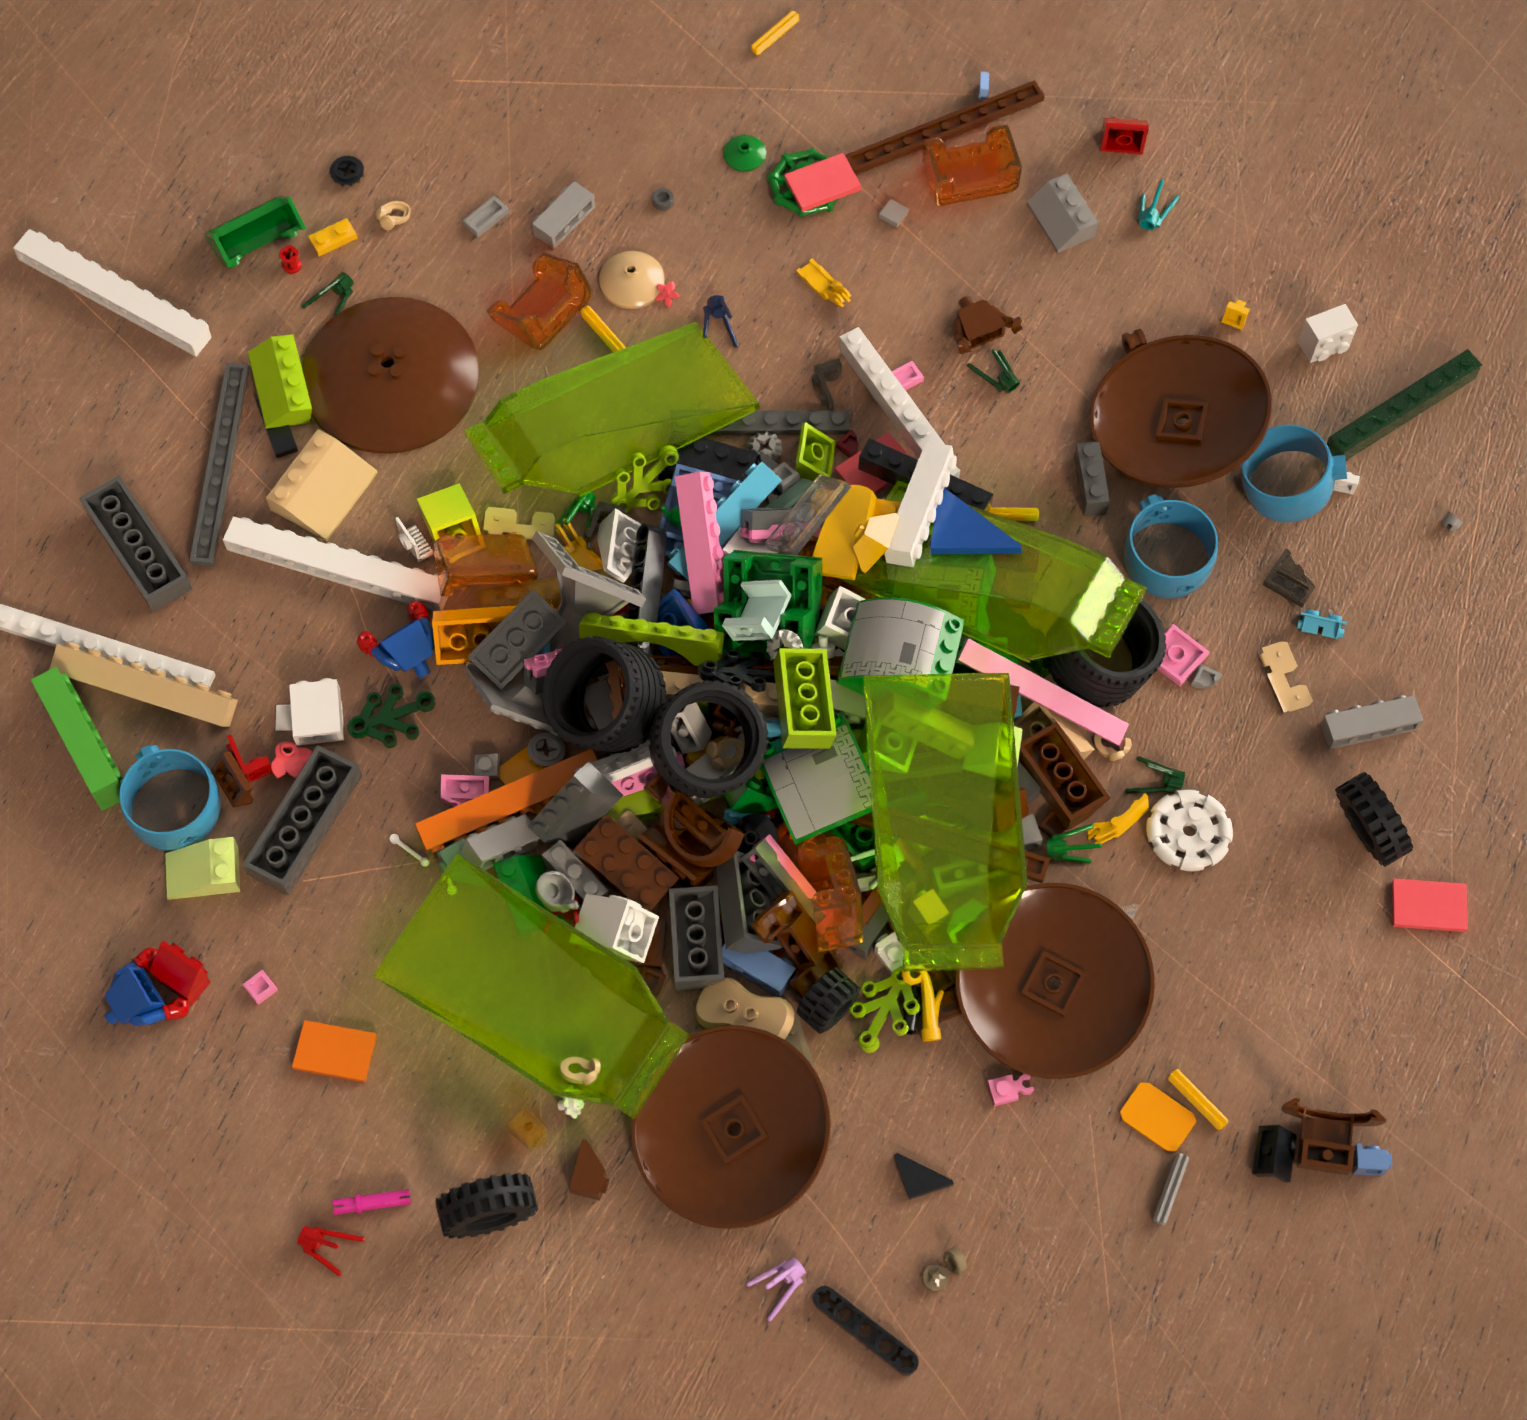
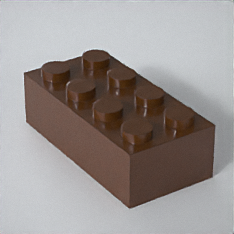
M608 814L599 821L573 851V854L618 895L639 903L643 909L649 912L679 879L676 874Z

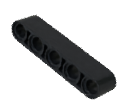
M647 523L640 525L636 533L630 587L639 590L646 600L642 607L629 602L626 619H644L647 622L657 623L667 532Z

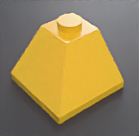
M893 513L871 517L864 525L859 524L855 530L854 536L856 539L853 548L860 568L864 573L889 548L899 518L898 514Z

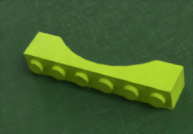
M597 612L585 613L579 624V638L599 636L621 643L638 641L659 644L681 654L695 666L705 661L716 662L723 657L724 633L713 629L702 630L691 626L670 625L666 622L654 623L647 622L644 619H626L622 616H606Z

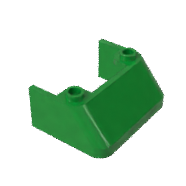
M277 196L205 232L203 235L222 266L231 269L241 264L240 259L244 255L280 237L286 236L287 239H290L299 234L298 230H305L307 228L291 197Z

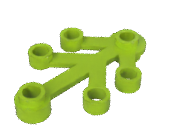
M671 445L662 447L659 451L660 460L644 475L643 467L646 465L644 455L642 453L633 454L631 457V462L633 463V486L626 492V483L629 482L630 475L626 469H618L615 473L617 493L611 498V510L613 511L616 508L626 514L631 508L648 506L650 510L658 509L661 502L657 495L651 494L646 498L635 497L639 493L664 491L668 494L669 489H666V486L671 484L672 479H665L659 482L651 481L667 466L677 463L679 454L675 447ZM642 458L641 462L636 463L637 459ZM622 474H626L624 478H619ZM652 500H656L654 504H650Z
M904 966L896 968L890 978L877 983L867 981L861 987L863 994L867 998H873L878 992L890 989L888 995L865 1004L854 1002L850 1008V1012L856 1019H861L866 1014L879 1009L868 1031L863 1032L858 1039L861 1049L866 1053H873L879 1048L880 1041L877 1035L889 1013H891L893 1019L892 1028L895 1034L903 1036L908 1032L909 1027L902 1017L897 1002L901 991L905 998L903 1006L906 1012L914 1015L920 1010V1005L914 998L911 989L913 985L906 983L904 979L899 980ZM911 970L910 976L915 979V975ZM869 987H873L871 992H866ZM915 1004L914 1008L908 1009V1005ZM857 1008H862L859 1013H855ZM899 1025H904L901 1030H897ZM871 1037L869 1042H864L867 1038Z

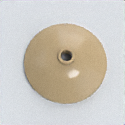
M626 251L614 255L606 261L599 275V285L604 297L612 304L625 309H638L653 303L656 296L660 294L657 284L665 283L664 272L659 262L652 256L639 251Z

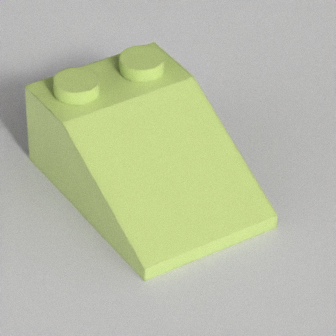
M234 837L209 839L165 853L168 900L241 892L239 848Z

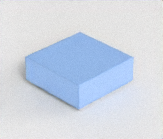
M981 72L979 102L988 98V72Z

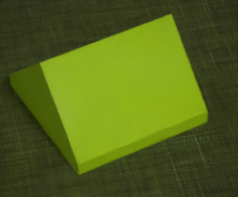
M806 422L802 423L796 472L799 473L800 479L828 482L831 479L836 441Z

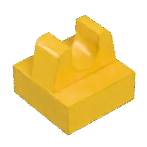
M1237 300L1235 304L1229 301L1222 323L1242 330L1250 309L1245 307L1246 302Z

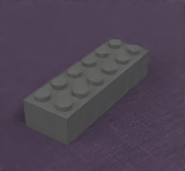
M120 476L113 478L79 498L85 512L152 613L193 589L187 575Z
M317 745L242 864L247 875L289 896L362 778L359 765Z

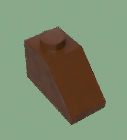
M582 1139L569 1187L571 1194L600 1200L602 1193H607L610 1179L606 1178V1171L589 1142Z

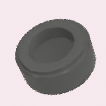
M665 188L656 190L652 195L653 206L661 211L670 209L674 204L673 193Z

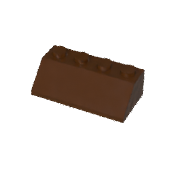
M1057 722L1021 742L1018 761L1041 787L1040 793L1067 831L1087 820L1110 799L1106 790Z

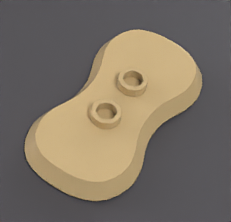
M724 977V981L705 987L695 1007V1017L698 1023L706 1029L727 1025L748 1026L768 1031L784 1040L793 1026L795 1017L793 1007L785 999L757 996L745 989L740 982L730 977Z

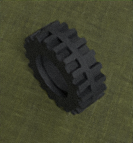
M1362 772L1336 787V796L1340 801L1339 804L1344 810L1346 818L1351 823V827L1356 831L1367 851L1371 852L1373 858L1378 860L1381 866L1386 867L1413 851L1411 837L1407 834L1408 830L1403 825L1400 815L1395 811L1394 805L1388 800L1386 793L1380 789L1379 784L1373 781L1370 775Z
M518 1172L513 1175L505 1173L497 1176L496 1174L491 1175L489 1178L476 1179V1181L471 1183H463L458 1188L449 1189L448 1193H442L440 1198H436L435 1202L443 1236H448L451 1239L457 1236L458 1239L466 1236L471 1238L479 1234L487 1235L496 1230L501 1231L508 1226L518 1225L520 1221L528 1220L530 1216H534L539 1210L531 1177L528 1174L521 1175Z

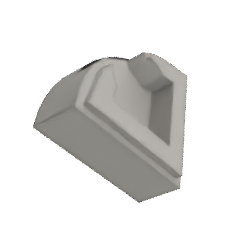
M1201 664L1190 686L1201 689L1211 687L1220 680L1222 674Z

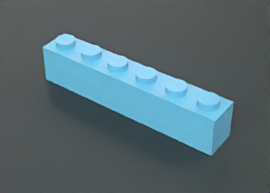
M763 462L758 466L753 463L745 472L748 477L743 482L738 480L730 488L732 494L727 499L723 496L716 503V521L720 527V546L741 525V509L757 508L782 481ZM684 546L681 549L676 547L667 556L670 559L667 565L684 581L689 582Z

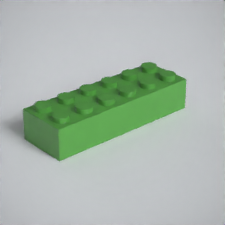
M56 666L32 678L31 682L100 809L104 811L119 803L123 777L66 672L61 674Z

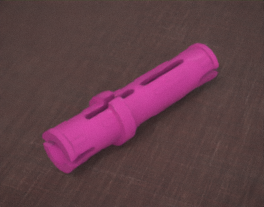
M408 1188L406 1190L361 1196L360 1193L355 1194V1197L333 1199V1206L344 1205V1207L333 1208L334 1216L351 1212L363 1214V1211L411 1205V1198L400 1199V1197L410 1196V1190Z

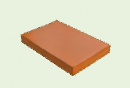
M304 1020L292 1069L366 1083L377 1034Z

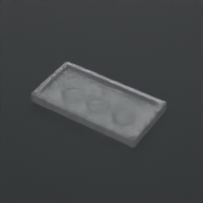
M819 475L764 545L768 550L797 555L851 486L845 481Z

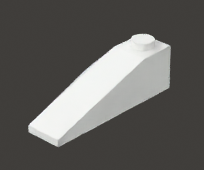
M615 508L599 524L597 541L604 572L624 583L632 573L636 533L642 524Z

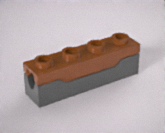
M900 864V867L893 870L874 889H870L866 895L867 900L863 905L859 904L853 913L854 918L851 923H846L839 934L841 936V946L866 960L877 944V939L888 929L886 923L888 921L892 922L896 917L894 911L906 903L917 887L918 875ZM885 867V868L882 870L881 874H882L885 870H887L888 868Z

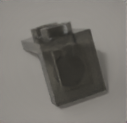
M839 358L815 365L814 375L811 376L814 388H818L820 391L819 399L823 407L826 406L827 410H833L834 401L826 382H833L842 377V364Z
M599 501L597 509H593L591 512V525L586 527L583 540L586 541L587 550H592L599 530V524L615 508L626 515V507Z

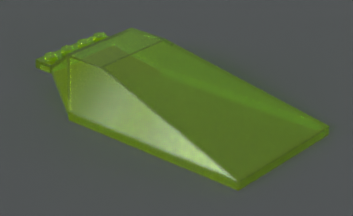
M697 322L544 378L500 399L483 422L464 430V433L504 494L526 484L577 493L581 497L616 480L615 473L618 469L624 468L628 473L632 472L633 463L631 462V457L633 454L642 453L646 459V464H649L660 458L659 451L662 447L671 445L677 450L759 410L760 405L708 336L703 338L702 328ZM642 458L637 459L636 463L641 462Z
M897 481L885 500L902 502L909 484ZM970 505L968 506L1021 544L1022 554H931L930 547L934 522H931L928 539L923 541L921 557L916 559L914 567L886 563L885 554H883L866 573L861 570L859 565L855 580L838 578L879 597L910 599L943 609L965 620L962 630L963 634L1028 663L1034 659L1087 648L1110 658L1147 587L1125 578L1105 555L1063 537Z
M1009 673L864 675L863 687L877 889L902 947L903 972L1002 969L1004 967L1002 940L1028 885Z
M458 853L373 974V977L551 1095L614 1106L632 1119L636 1118L690 1036L688 1032L668 1020L634 965ZM569 1057H581L588 1061L595 1058L599 1059L601 1068L597 1079L592 1084L585 1086L584 1084H575L565 1080L560 1074V1064ZM577 1064L568 1066L569 1071L572 1073L582 1072L588 1074V1071L582 1070Z

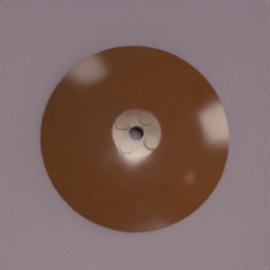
M384 297L367 300L338 313L314 336L308 346L302 364V371L312 406L311 415L317 424L327 434L336 438L344 445L357 450L379 454L402 453L415 450L433 443L446 435L468 412L475 398L479 383V362L476 349L463 326L441 308L425 301L405 297ZM386 361L394 363L389 368L383 367L382 364Z
M1171 336L1149 342L1134 349L1110 368L1100 381L1092 400L1090 410L1091 430L1094 441L1100 442L1101 454L1104 459L1124 476L1139 483L1162 488L1197 486L1232 472L1255 452L1264 439L1271 421L1272 397L1264 372L1257 362L1242 349L1221 339L1208 336ZM1182 418L1188 419V422L1185 424L1177 423Z
M1034 884L1002 896L986 908L972 924L961 945L957 960V999L970 1032L978 1043L996 1060L1013 1070L1033 1077L1044 1079L1076 1078L1096 1072L1111 1064L1127 1051L1137 1039L1147 1021L1153 1003L1155 989L1153 962L1149 948L1139 928L1114 902L1095 891L1073 884ZM1048 979H1059L1061 987L1058 990L1049 989L1047 986Z
M740 1025L705 1029L686 1037L672 1046L658 1059L645 1077L638 1091L632 1114L631 1136L634 1156L643 1179L651 1191L664 1205L681 1217L706 1227L718 1229H738L755 1226L777 1217L792 1207L804 1196L817 1178L824 1164L831 1136V1115L827 1094L810 1062L799 1050L781 1037L762 1029ZM733 1123L741 1125V1132L737 1136L729 1134V1127Z

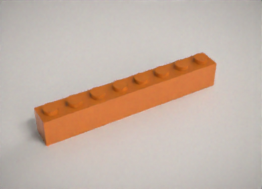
M592 749L586 750L415 823L414 826L425 851L430 849L432 853L446 848L444 845L446 842L453 840L456 843L463 838L465 840L467 838L466 834L474 830L477 834L484 832L489 827L488 824L498 821L499 825L505 823L516 812H520L523 815L533 811L532 805L539 802L543 806L547 805L575 774V769L584 766L588 761L590 763L597 761L594 751Z

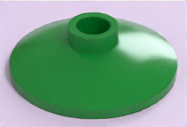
M738 135L726 143L723 155L725 162L731 168L737 171L748 172L759 168L766 158V149L758 138L751 135Z

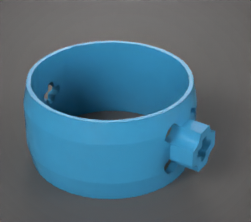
M1280 425L1268 429L1255 452L1241 464L1242 487L1247 499L1259 514L1277 522H1298L1312 517L1323 509L1330 500L1335 480L1347 479L1345 455L1332 456L1329 447L1319 434L1299 425ZM1301 451L1309 453L1320 459L1327 467L1324 475L1315 486L1294 496H1271L1259 491L1250 483L1255 469L1267 458L1281 452Z
M1156 494L1147 496L1146 499L1140 501L1139 507L1141 512L1130 524L1124 542L1123 558L1126 571L1135 585L1150 595L1166 599L1187 596L1201 587L1213 570L1218 555L1216 528L1206 513L1190 503L1180 500H1163L1162 495L1157 496ZM1159 523L1176 524L1190 530L1201 540L1207 551L1208 563L1200 570L1189 575H1164L1152 570L1142 562L1134 549L1132 538L1139 531L1150 525Z
M147 745L141 748L135 755L137 761L125 774L120 787L121 812L131 831L145 844L162 851L171 852L202 842L215 828L221 811L220 790L210 769L197 757L182 750H159L157 745ZM181 769L195 772L209 781L210 791L206 806L201 814L187 826L170 832H154L140 827L133 821L132 809L135 797L141 787L152 777L165 771Z

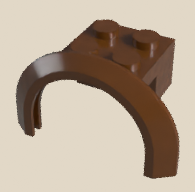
M668 785L660 806V823L663 834L674 852L685 861L700 867H714L730 860L737 852L745 835L743 831L708 808H703L726 831L722 843L711 853L685 828L674 829L673 812L681 792Z
M1294 1098L1281 1107L1282 1112L1301 1118L1297 1168L1348 1175L1353 1169L1355 1146H1352L1353 1126H1380L1386 1122V1118L1377 1110H1370L1367 1113L1360 1114L1328 1112L1299 1104V1098Z

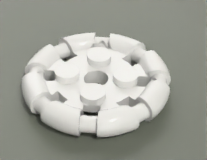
M1178 790L1175 791L1174 795H1165L1151 809L1152 815L1147 819L1146 832L1148 841L1154 847V853L1169 866L1172 864L1180 867V870L1201 871L1206 866H1214L1220 862L1229 851L1227 847L1233 838L1232 822L1230 818H1227L1225 814L1226 809L1212 796L1208 795L1206 797L1199 794V791ZM1179 803L1181 809L1175 811L1173 805ZM1198 803L1203 805V810L1199 807H1194V804ZM1160 818L1167 820L1166 825L1160 822ZM1217 818L1219 823L1213 825L1210 819ZM1190 826L1195 830L1196 834L1194 836H1187L1184 834L1183 828ZM1165 837L1168 843H1162L1161 838ZM1215 838L1219 840V843L1214 844L1211 841ZM1177 850L1186 853L1184 859L1175 855ZM1203 852L1205 857L1200 858L1197 854Z

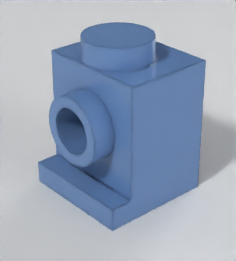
M1357 1143L1355 1145L1353 1174L1383 1176L1391 1168L1392 1155L1388 1153V1150H1381L1379 1146L1373 1145L1365 1146L1362 1149V1144Z

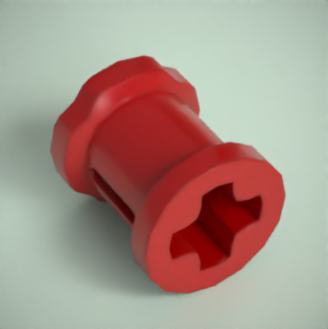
M291 245L282 248L279 252V257L283 261V270L288 274L299 272L302 268V263L299 259L298 250Z

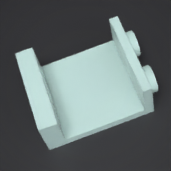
M781 580L742 582L741 587L749 596L747 604L740 618H725L722 624L723 628L733 641L772 639L780 623L781 614L784 613L792 596Z

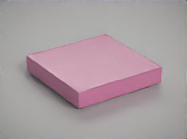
M1173 624L1164 633L1166 635V653L1158 670L1180 687L1206 659L1210 652Z

